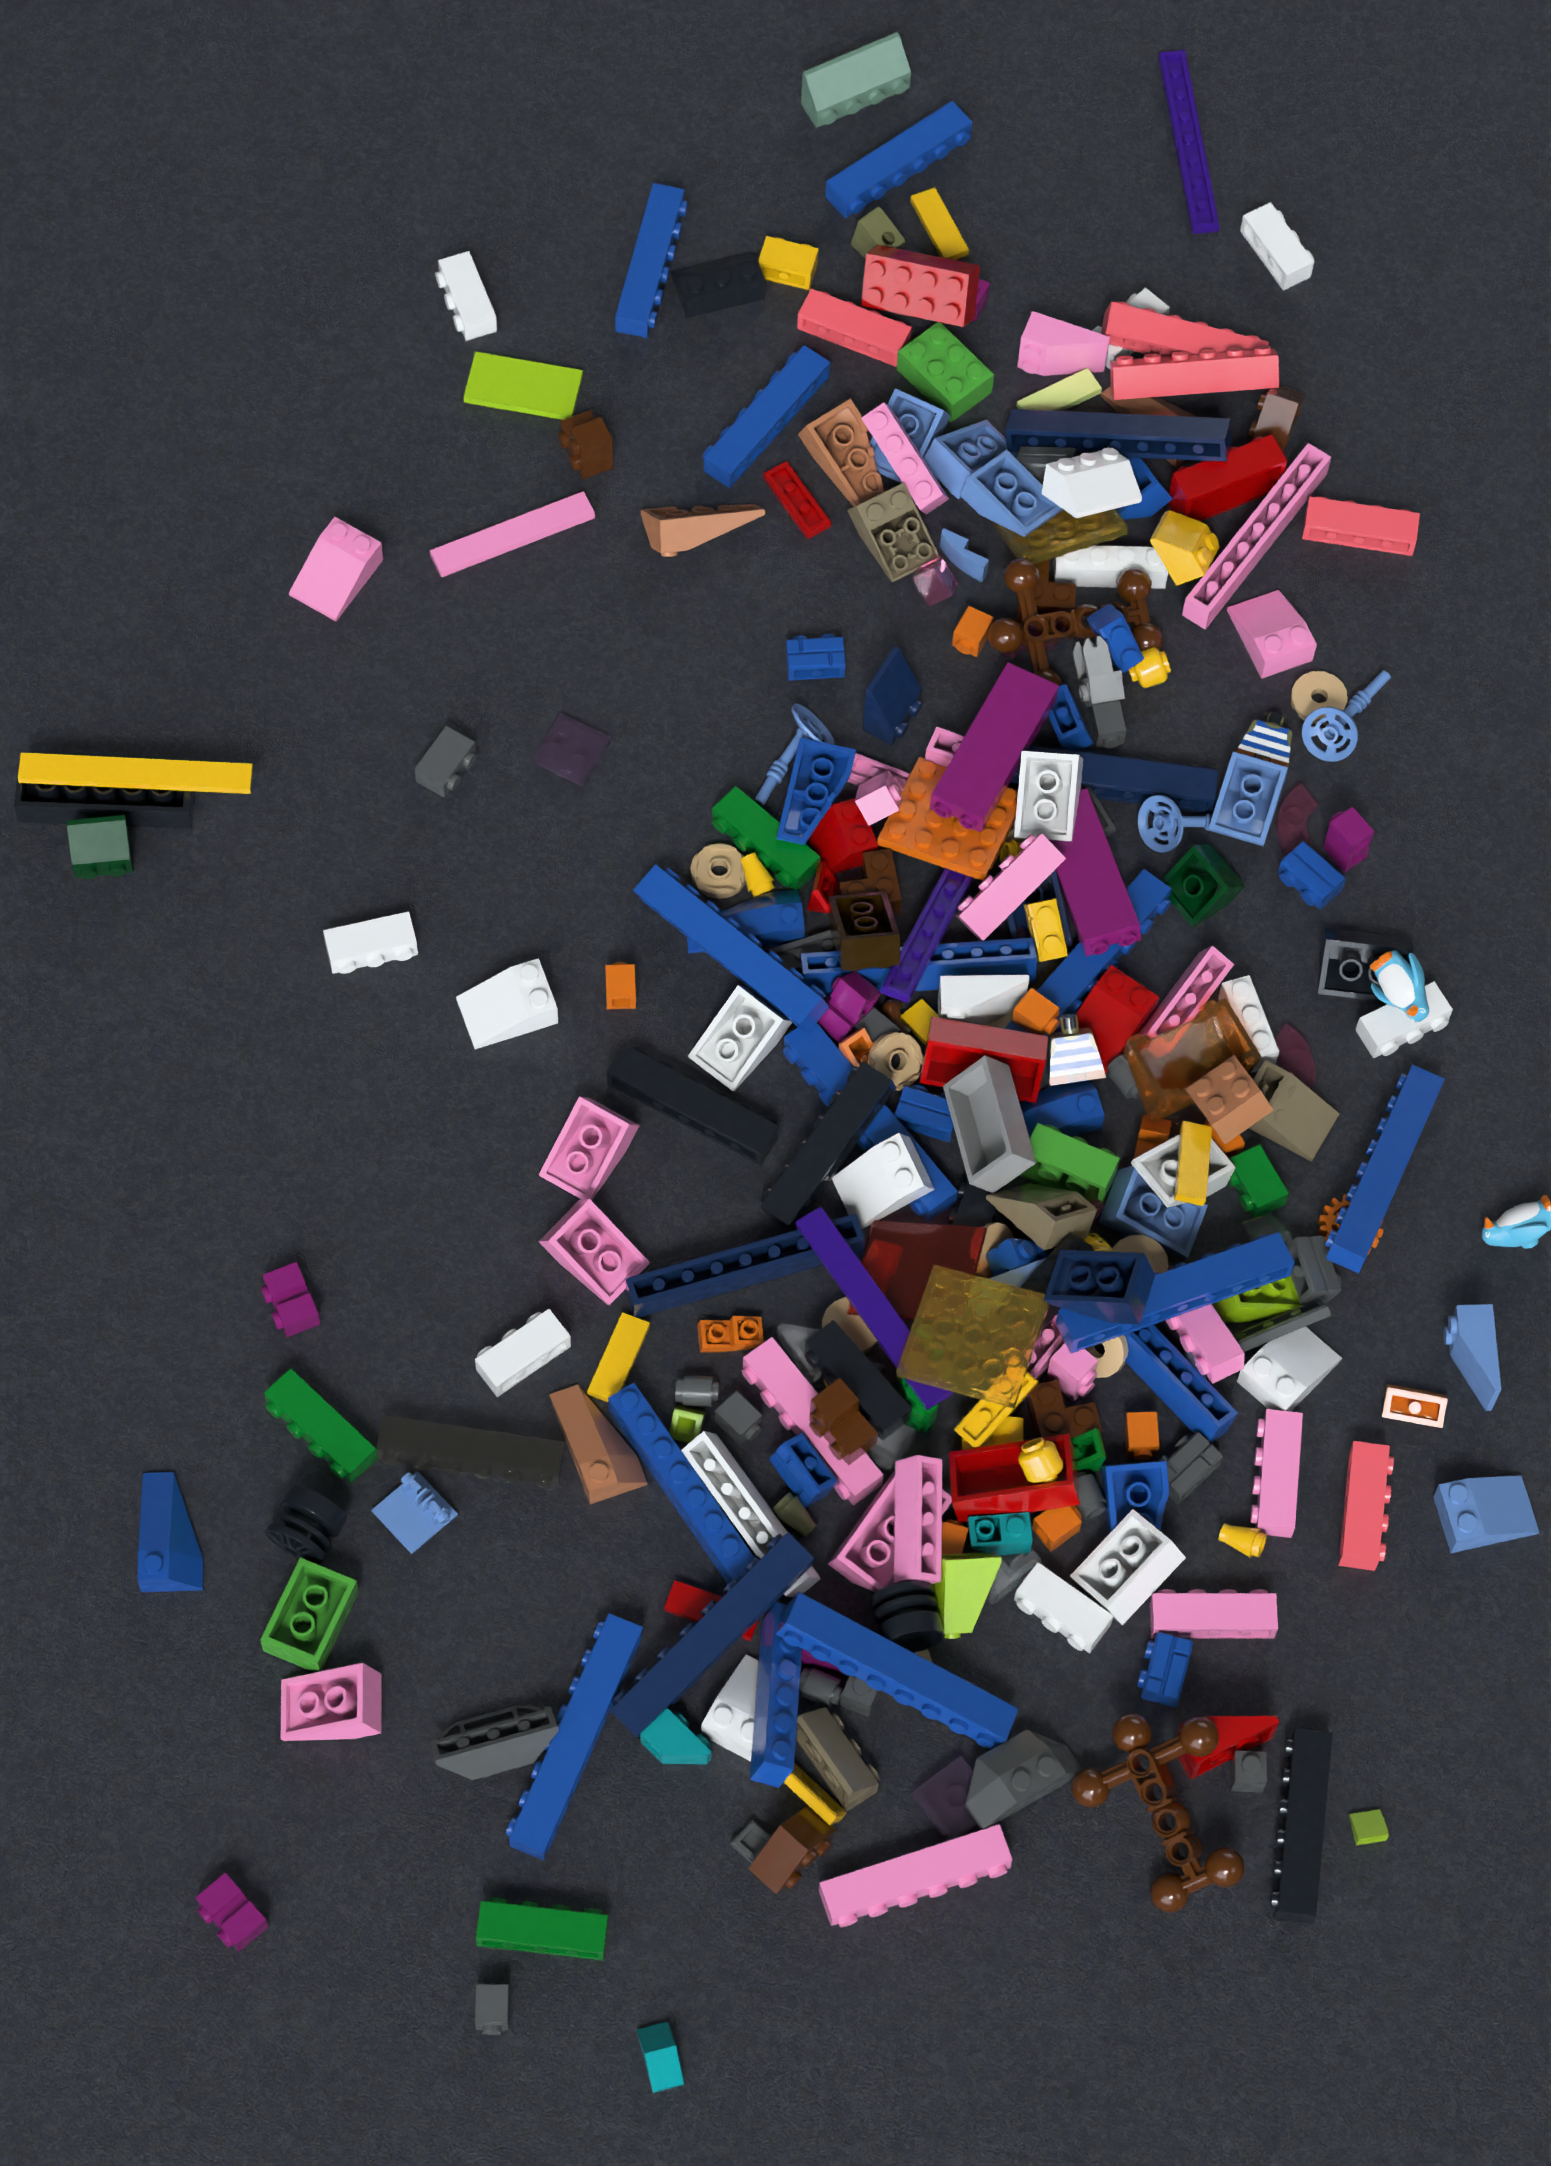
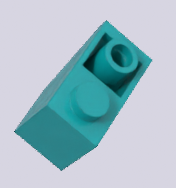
M1029 1512L968 1517L972 1549L999 1556L1030 1553L1033 1540Z
M668 1708L640 1733V1742L662 1764H707L711 1761L710 1743L701 1734L694 1735L687 1728L689 1726L687 1720L678 1712L673 1714Z

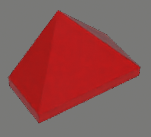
M825 860L819 862L807 911L828 914V896H836L839 881Z

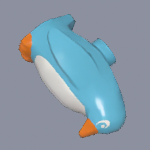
M1397 950L1386 952L1370 965L1381 986L1380 988L1375 983H1372L1373 993L1384 1003L1404 1011L1407 1017L1414 1022L1424 1020L1430 1010L1425 990L1424 972L1418 959L1413 953H1409V964Z
M1543 1195L1537 1202L1516 1205L1505 1211L1496 1221H1491L1488 1217H1485L1482 1229V1239L1488 1245L1499 1247L1522 1246V1248L1527 1249L1536 1246L1539 1243L1538 1239L1551 1230V1202L1548 1196Z

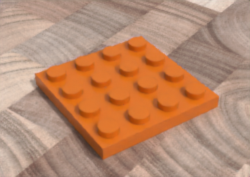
M919 757L903 787L904 791L901 792L900 809L889 815L878 836V845L983 881L988 877L1016 820L1018 790L1011 787L1006 788L982 833L974 829L969 830L959 823V818L954 816L943 818L930 809L931 794L947 767Z

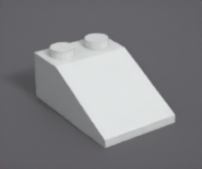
M1021 752L1014 838L1026 839L1030 834L1036 836L1042 833L1048 840L1072 842L1082 781L1083 758L1080 755Z
M539 958L512 966L456 997L474 1049L558 1024V1008Z
M1029 975L940 976L938 1018L986 1025L1013 1012L1015 1006L1027 994Z
M738 985L688 1057L730 1090L735 1091L777 1045L792 1022L749 987Z
M901 1133L872 1147L832 1178L848 1214L857 1215L861 1229L935 1190L910 1137Z
M1180 1134L1133 1159L1131 1162L1133 1167L1167 1208L1186 1203L1174 1200ZM1212 1138L1206 1197L1226 1187L1236 1168Z
M1305 1326L1269 1341L1244 1365V1369L1240 1370L1237 1382L1266 1408L1292 1412L1342 1360V1357Z
M745 1654L703 1720L701 1735L751 1761L759 1661Z

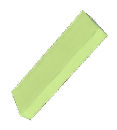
M1086 368L1017 401L1016 407L1024 410L1065 411L1101 394L1102 387L1090 370Z

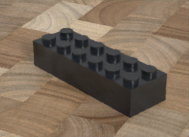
M17 774L14 808L18 822L67 824V820L125 815L127 826L191 829L195 791L19 783Z

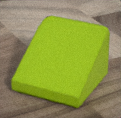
M676 1405L673 1411L669 1434L674 1440L690 1443L701 1434L706 1412Z
M1380 1809L1349 1814L1356 1846L1387 1841L1389 1832Z

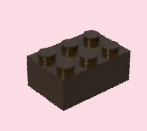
M886 891L828 896L829 928L842 970L859 971L862 968L873 967L884 969L900 965V934Z

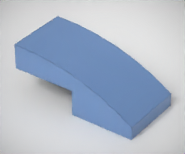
M944 528L940 539V548L944 554L963 572L983 582L987 575L989 559L969 551V539Z

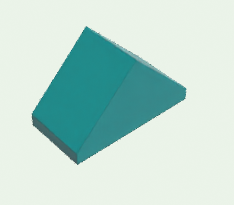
M668 2021L637 2029L652 2093L684 2085L677 2048Z

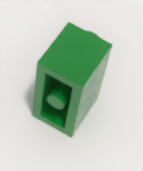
M1260 1144L1229 1158L1236 1168L1228 1183L1231 1187L1235 1186L1240 1194L1241 1206L1246 1212L1249 1211L1254 1219L1286 1204L1289 1193Z

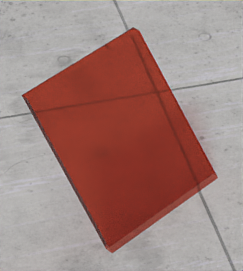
M873 1221L861 1263L900 1318L961 1323L964 1321L988 1228ZM850 1303L847 1315H859Z

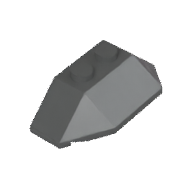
M516 1705L456 1722L429 1742L437 1766L475 1780L534 1763L559 1730L551 1707L544 1706L539 1708Z
M1027 1729L977 1757L965 1806L981 1830L1073 1780L1074 1776L1083 1768L1066 1745Z

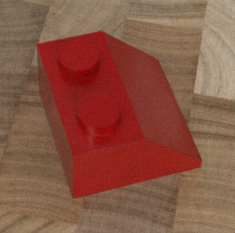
M856 798L831 805L808 840L811 849L820 856V861L825 860L834 874L860 867L862 864V853L878 851V843L872 828L868 825L855 802Z

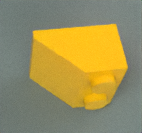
M1171 510L1163 514L1150 538L1151 544L1176 586L1205 576L1220 548L1216 535L1211 533L1207 524Z

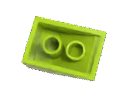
M1291 1276L1213 1303L1214 1309L1223 1322L1230 1323L1269 1319L1304 1305L1300 1304Z

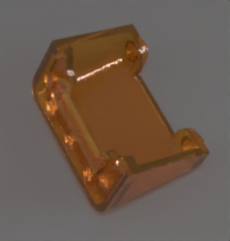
M1226 998L1215 1002V1000L1206 1002L1199 1008L1201 1012L1195 1019L1152 1039L1149 1035L1142 1036L1141 1033H1138L1126 1041L1127 1045L1123 1051L1143 1107L1151 1122L1159 1121L1195 1104L1186 1088L1231 1056L1235 1055L1248 1074L1251 1073L1262 1058Z

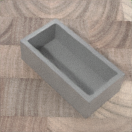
M985 1055L943 1085L969 1184L994 1193L1036 1164L1009 1065Z

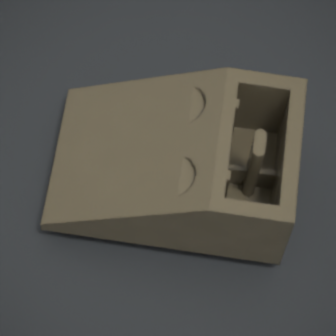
M905 483L894 486L847 510L859 536L891 582L940 559Z
M1265 1060L1253 1081L1274 1111L1249 1127V1129L1312 1162L1337 1120L1339 1113L1292 1073Z
M1030 1183L986 1196V1199L1000 1213H1003L1018 1229L1028 1235L1043 1250L1057 1247L1069 1233L1081 1240L1087 1238L1097 1211L1078 1192Z

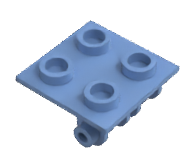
M418 1471L413 1475L410 1472L405 1474L401 1478L403 1484L371 1510L411 1554L458 1516L456 1511Z

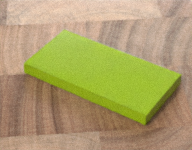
M475 351L464 393V403L565 420L574 415L583 378V370Z

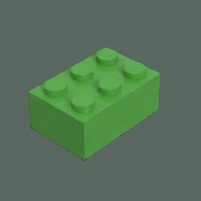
M940 322L934 324L898 351L897 370L933 406L947 412L950 415L949 421L951 423L992 393L994 374Z
M1037 1123L1030 1137L1036 1164L1019 1176L1041 1186L1078 1192L1097 1210L1101 1211L1114 1183L1120 1158L1116 1157L1108 1149H1098L1088 1145L1080 1137L1067 1136L1052 1125Z
M300 1558L260 1640L263 1651L314 1673L321 1672L359 1593L357 1580Z

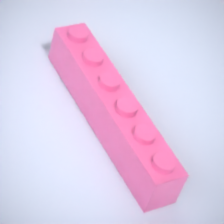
M773 1337L743 1357L742 1374L751 1385L754 1383L761 1390L760 1396L769 1408L773 1406L780 1414L778 1418L785 1429L788 1431L792 1429L796 1435L800 1433L806 1435L839 1481L834 1488L843 1500L848 1499L854 1506L882 1486L884 1475L866 1453L848 1465L843 1459L838 1460L829 1449L830 1444L823 1436L819 1438L809 1426L811 1399L818 1395V1393Z
M999 1824L820 1882L819 1893L830 1925L839 1924L840 1927H846L856 1923L858 1917L867 1914L870 1917H877L886 1913L889 1907L898 1904L901 1908L915 1904L918 1901L917 1898L928 1894L930 1898H934L947 1893V1888L959 1885L960 1888L969 1887L977 1883V1878L989 1875L990 1878L1002 1876L1011 1867L1012 1857Z

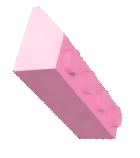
M895 1470L828 1563V1565L852 1583L875 1593L884 1587L894 1584ZM942 1489L943 1515L951 1504L952 1498Z

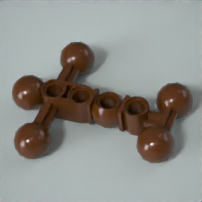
M1017 558L1006 566L1004 581L1007 587L1017 594L1022 624L1020 625L1012 618H1000L990 626L988 640L991 646L1001 653H1011L1016 651L1021 644L1026 645L1033 674L1061 686L1062 681L1059 675L1049 669L1044 644L1062 641L1067 636L1068 639H1073L1074 637L1079 639L1096 638L1092 629L1082 624L1081 617H1089L1105 605L1095 607L1094 605L1083 604L1068 612L1059 611L1038 615L1033 589L1039 581V571L1036 565L1029 559ZM1130 568L1124 570L1117 580V592L1130 606L1126 607L1119 602L1111 603V605L1123 614L1127 624H1134L1131 632L1140 651L1153 647L1160 651L1163 645V635L1159 628L1150 623L1146 598L1151 592L1152 581L1149 575L1142 569ZM1055 621H1060L1064 624V632H1059L1055 628ZM1028 625L1035 626L1038 631V637H1033L1029 634Z
M1123 1714L1116 1720L1112 1736L1114 1743L1119 1749L1130 1753L1127 1760L1103 1772L1091 1767L1082 1769L1073 1778L1071 1784L1072 1796L1084 1807H1099L1107 1800L1112 1788L1131 1779L1133 1780L1141 1800L1149 1806L1146 1809L1147 1812H1153L1151 1817L1152 1829L1160 1838L1165 1840L1161 1843L1162 1846L1166 1845L1168 1860L1176 1866H1181L1184 1872V1876L1166 1872L1156 1877L1150 1889L1151 1901L1163 1912H1178L1185 1907L1191 1893L1211 1884L1224 1888L1232 1887L1240 1882L1245 1870L1244 1860L1241 1855L1228 1847H1220L1213 1850L1208 1855L1205 1866H1201L1199 1858L1202 1855V1844L1198 1838L1193 1836L1196 1833L1195 1830H1189L1191 1825L1190 1813L1184 1805L1177 1802L1181 1799L1179 1796H1176V1786L1166 1765L1167 1762L1186 1753L1197 1757L1209 1755L1218 1745L1219 1731L1216 1725L1208 1718L1201 1716L1192 1717L1183 1724L1179 1736L1154 1748L1147 1747L1152 1736L1151 1726L1148 1721L1139 1714ZM1143 1754L1150 1761L1148 1770L1143 1769L1140 1764V1758ZM1156 1783L1163 1790V1796L1160 1800L1153 1793V1787ZM1168 1813H1171L1176 1819L1174 1829L1170 1828L1166 1823ZM1181 1842L1185 1843L1189 1848L1187 1858H1184L1179 1852Z

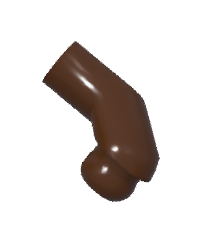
M898 999L887 1000L882 1007V1014L895 1024L901 1033L911 1035L913 1029L900 1019L902 1003Z

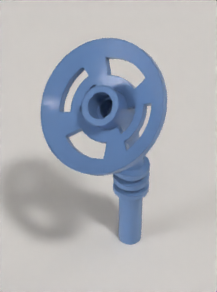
M1383 670L1363 691L1359 690L1356 693L1357 695H1354L1348 701L1349 705L1344 710L1335 707H1321L1308 715L1302 727V738L1306 748L1312 755L1324 761L1334 762L1348 757L1353 752L1358 742V729L1352 717L1356 713H1361L1371 703V698L1391 678L1389 673ZM1322 714L1326 715L1317 722L1316 726H1311L1316 717ZM1328 721L1324 728L1320 727L1323 722ZM1348 723L1350 729H1345L1344 726ZM1318 735L1321 742L1328 745L1326 751L1320 749L1314 743L1313 736ZM1340 735L1343 736V739L1340 742L1335 743V741ZM1347 738L1351 740L1344 750L1337 752L1336 748L1341 747Z
M794 704L791 707L793 717L799 726L796 730L797 734L779 759L773 761L772 766H770L769 771L766 773L767 779L753 800L760 807L764 806L776 784L781 783L782 778L787 773V766L797 753L800 737L819 742L824 740V743L835 745L834 739L826 726L810 710L800 704Z
M1155 795L1146 799L1141 805L1138 813V829L1142 840L1150 849L1164 853L1173 850L1179 844L1183 835V827H1205V830H1208L1212 816H1210V813H1207L1206 816H1182L1178 806L1170 798L1163 795ZM1158 802L1166 803V804H1168L1170 807H1168V806H1159ZM1150 810L1155 813L1153 816V828L1151 829L1148 827ZM1167 831L1168 836L1163 835L1161 832ZM1155 838L1168 840V844H1161Z

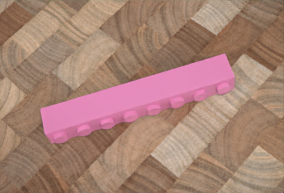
M1309 443L1304 447L1207 570L1205 576L1200 579L1185 598L1182 616L1206 630L1308 500L1309 496L1326 477L1331 456Z

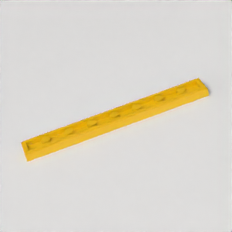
M21 753L18 781L19 783L251 794L253 764Z

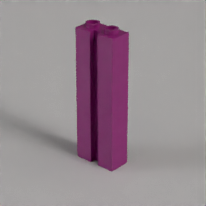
M1007 662L931 794L930 809L943 818H951V816L959 818V823L964 828L974 829L982 833L1021 764V752L1029 750L1057 700L1059 685Z
M1087 788L1080 790L1072 842L1049 841L1066 858L1056 868L1057 878L1076 933L1087 957L1106 952L1109 945L1118 943L1119 946H1129L1141 940L1139 921Z

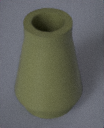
M790 1492L772 1509L777 1514L776 1517L799 1532L804 1538L817 1526L799 1497H794Z

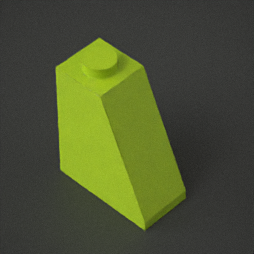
M989 1552L941 1555V1582L933 1583L932 1585L935 1590L934 1597L938 1603V1607L934 1612L941 1616L945 1633L944 1638L957 1639L960 1638V1633H972L1001 1565L1000 1556Z

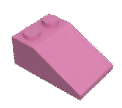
M1032 311L1021 336L1017 368L1023 369L1027 373L1041 376L1075 374L1086 368L1091 373L1104 372L1110 337Z
M334 517L316 541L289 595L330 619L337 621L383 561L382 543Z
M1279 590L1227 607V611L1261 679L1313 661L1317 644L1304 619Z
M579 1096L539 1176L580 1199H590L592 1201L626 1153L640 1125L591 1098Z
M590 1199L578 1200L538 1241L560 1265L607 1305H610L626 1289L625 1278L639 1275L650 1264L642 1253Z
M359 1663L281 1680V1740L356 1739L381 1734L382 1674L366 1664Z

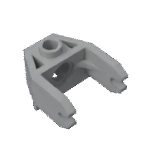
M1096 637V645L1089 638L1084 640L1083 646H1081L1080 642H1075L1072 657L1079 683V696L1081 701L1085 702L1086 707H1090L1092 704L1125 699L1122 670L1113 671L1108 644L1102 637Z

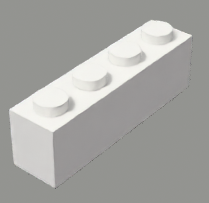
M1055 546L1053 582L1076 584V587L1117 588V580L1124 570L1138 568L1149 575L1152 581L1151 588L1165 589L1168 571L1154 547Z

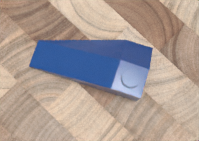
M1125 457L1131 464L1142 495V501L1109 511L1116 520L1151 517L1173 498L1142 458Z
M800 737L777 834L778 840L801 845L807 843L850 778L856 749Z
M798 890L768 892L724 909L719 914L725 920L728 917L732 918L742 927L740 932L747 937L749 934H752L763 944L762 947L781 946L804 938V917ZM687 938L688 953L705 952Z
M1090 1080L1049 1086L1038 1093L1036 1103L1024 1101L1020 1104L1029 1139L1037 1123L1052 1125L1059 1129L1061 1133L1070 1137L1102 1130L1105 1114L1097 1089Z
M1167 1461L1101 1466L1108 1533L1110 1534L1132 1509L1158 1530H1161L1162 1517L1169 1495Z
M174 1472L143 1473L137 1578L141 1592L203 1590L204 1560Z

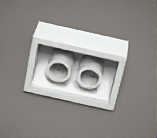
M1104 448L1101 451L1083 453L1072 458H1061L1058 461L1046 464L1042 494L1075 518L1142 501V495L1131 464L1116 449Z
M1132 1509L1070 1577L1103 1609L1114 1616L1113 1618L1123 1625L1186 1557L1168 1537Z

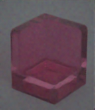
M942 556L918 567L912 578L929 606L953 596L958 586Z

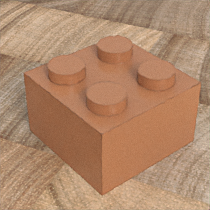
M1235 1055L1186 1088L1190 1097L1224 1144H1227L1274 1111Z

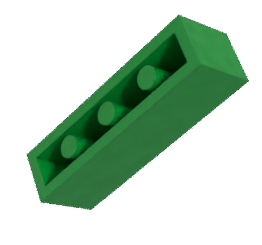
M735 786L712 808L713 826L720 833L729 835L740 850L748 851L750 854L755 852L764 867L773 872L783 886L799 890L817 873L820 856L806 844L801 845L778 840L777 834L780 822L738 787Z
M291 1368L264 1392L265 1407L274 1418L278 1419L281 1417L287 1422L286 1427L290 1433L297 1439L300 1437L305 1439L309 1443L307 1447L318 1459L324 1457L330 1463V1470L339 1479L345 1477L352 1484L378 1459L376 1448Z
M489 1898L488 1902L481 1901L476 1933L477 1946L604 1960L608 1915H603L601 1910L587 1908L583 1912L571 1911L570 1907L564 1905H553L552 1909L541 1908L538 1903L522 1901L520 1905L507 1904L508 1901L501 1898Z

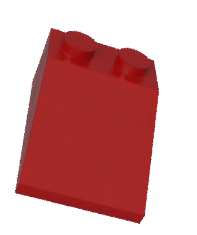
M1112 965L1096 983L1076 1013L1079 1029L1090 1028L1105 1075L1109 1072L1107 1070L1108 1065L1124 1053L1154 1014L1159 1001V996Z
M1205 1716L1218 1728L1220 1738L1217 1747L1207 1756L1197 1757L1186 1753L1178 1757L1189 1779L1192 1780L1232 1760L1235 1750L1249 1751L1271 1740L1280 1721L1277 1716ZM1183 1722V1723L1179 1726L1180 1729L1178 1730V1733L1176 1734V1737L1179 1736L1180 1731H1181V1728H1182V1726H1183V1724H1184L1185 1722Z

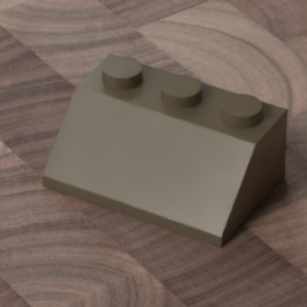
M826 1707L799 1715L797 1717L796 1741L843 1809L848 1812L877 1793L879 1785L877 1781L880 1778L871 1764L866 1766L860 1758L862 1752L855 1740L852 1738L848 1740L842 1732L844 1726L835 1713L831 1715Z

